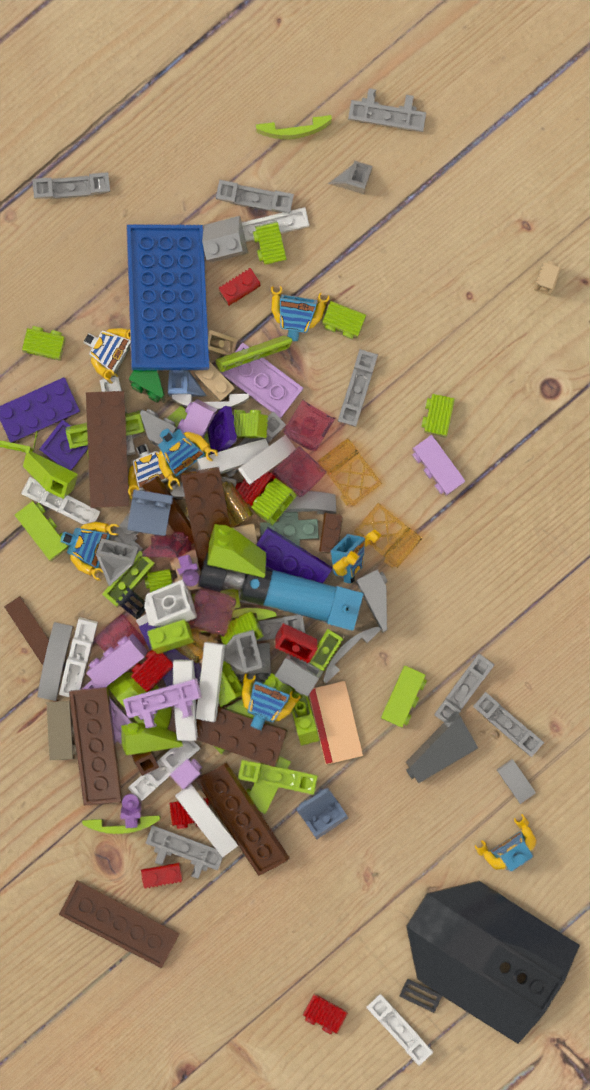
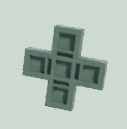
M283 512L279 517V521L275 522L273 526L268 522L260 523L261 536L266 528L269 527L300 546V540L319 539L317 519L298 520V512Z

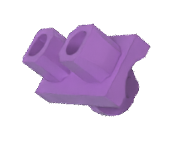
M190 555L179 557L181 568L177 570L179 575L183 576L182 579L185 585L189 587L197 585L199 582L197 564L192 563Z
M127 794L122 800L120 815L121 819H125L126 828H136L138 826V818L141 816L142 803L139 802L138 797L134 794Z

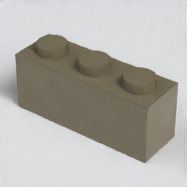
M70 701L46 702L49 759H74L77 751L76 743L73 741V736L75 735Z

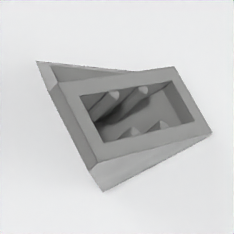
M354 161L353 165L328 184L364 194L373 166Z
M101 539L96 556L109 586L134 564L139 547Z
M254 630L234 635L224 650L223 660L244 673L263 668Z

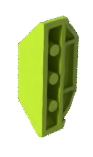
M124 672L107 686L124 708L123 699L147 693L131 677L133 672ZM156 685L151 691L158 690L160 688ZM172 706L156 710L154 723L157 726L155 727L168 730ZM139 715L133 717L138 723L145 724L144 719L140 720Z

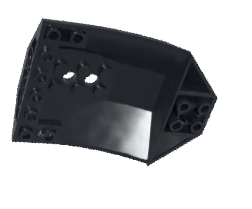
M479 880L426 893L406 925L417 979L517 1044L520 1043L549 1008L564 984L580 947L579 944ZM503 962L510 964V969L506 973L500 971V965ZM525 973V981L518 983V974Z

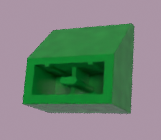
M133 370L129 377L132 389L140 394L144 391L149 396L148 398L156 403H159V401L164 403L166 399L158 371Z

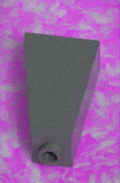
M457 711L406 761L409 767L406 771L411 780L415 778L420 783L478 749Z

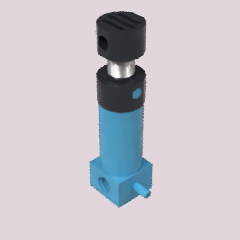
M208 553L205 555L197 585L198 587L221 592L222 587L227 586L241 592L240 600L316 619L326 624L354 631L364 594L283 573L269 567H265V577L263 578L208 565Z

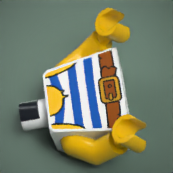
M108 329L106 332L102 331L98 338L88 333L84 340L86 345L92 347L89 355L91 356V363L95 371L110 384L113 383L110 380L112 376L118 377L116 372L131 347L129 340L130 329Z
M147 444L136 448L140 458L133 460V465L129 468L128 493L130 499H132L134 490L145 491L142 487L143 483L156 476H159L163 483L169 481L165 479L159 468V452L150 453Z

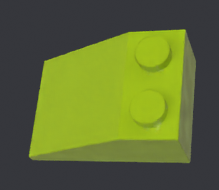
M215 524L209 541L208 565L264 578L266 552L234 528Z

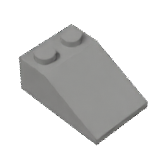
M377 569L358 579L356 583L361 593H364L363 597L379 628L384 633L387 631L385 584L388 581L384 573H379Z

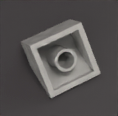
M240 216L203 226L202 242L207 261L216 262L248 254Z

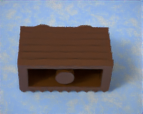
M324 513L319 547L320 553L331 554V550L340 542L342 515Z

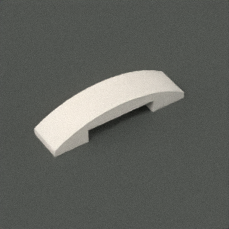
M172 394V400L179 405L187 408L190 402L193 403L191 394ZM229 394L230 402L204 403L220 411L224 406L235 408L249 400V394Z
M381 994L366 1007L418 1065L422 1064L433 1053L421 1037Z

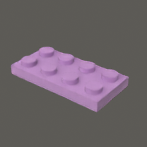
M242 342L236 352L249 347ZM264 358L220 372L226 379L246 394H249L250 397L270 412L274 411L280 419L303 390V387Z

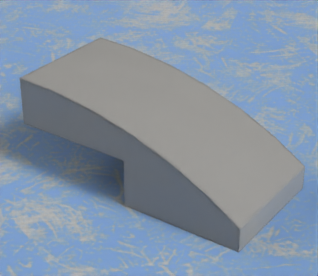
M513 759L497 769L520 804L536 793Z

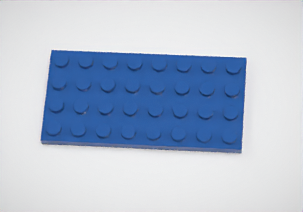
M127 224L131 370H209L205 262L202 242L203 225Z

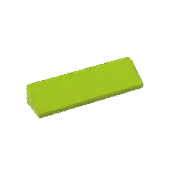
M280 336L218 358L215 362L219 371L224 372L289 349L292 338Z
M140 411L125 414L126 436L145 432ZM87 423L65 428L70 449L88 445Z

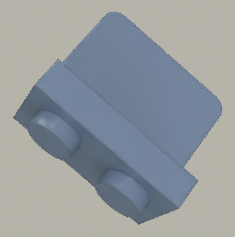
M329 788L319 790L314 797L303 801L296 809L316 839H319L349 818Z

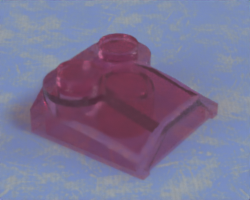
M302 399L283 432L290 440L307 450L317 451L336 418L327 415Z
M300 446L272 472L276 479L291 488L299 498L308 493L327 473Z
M173 532L165 536L152 535L151 544L142 552V557L179 558L191 550V542L188 540V535H184V532Z
M199 589L195 595L194 603L197 617L189 620L190 628L194 627L225 637L236 605V599L227 594L209 589Z
M123 614L118 616L94 638L95 642L104 652L109 647L115 648L118 645L117 642L125 635L129 637L131 634H134L143 646L147 644L144 637Z

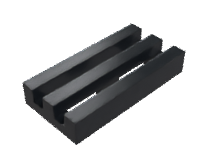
M128 587L126 589L128 593L126 595L123 593L121 595L123 599L121 601L118 599L116 602L134 618L138 619L145 611V601ZM131 596L135 597L143 606L139 607L130 599ZM129 602L138 612H133L125 603Z
M408 978L399 997L435 1013L442 998L437 992ZM408 985L417 987L437 998L433 1000L408 988ZM407 991L421 999H424L432 1003L433 1007H430L410 996L405 995V992Z

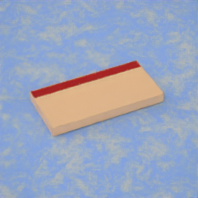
M345 681L313 688L309 698L325 764L363 756Z

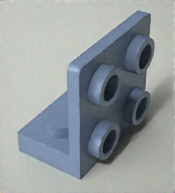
M134 490L127 529L129 531L165 536L173 496Z

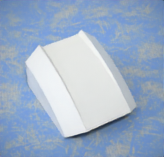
M183 580L146 595L144 608L148 623L151 626H165L181 620L189 621L197 617L192 596Z

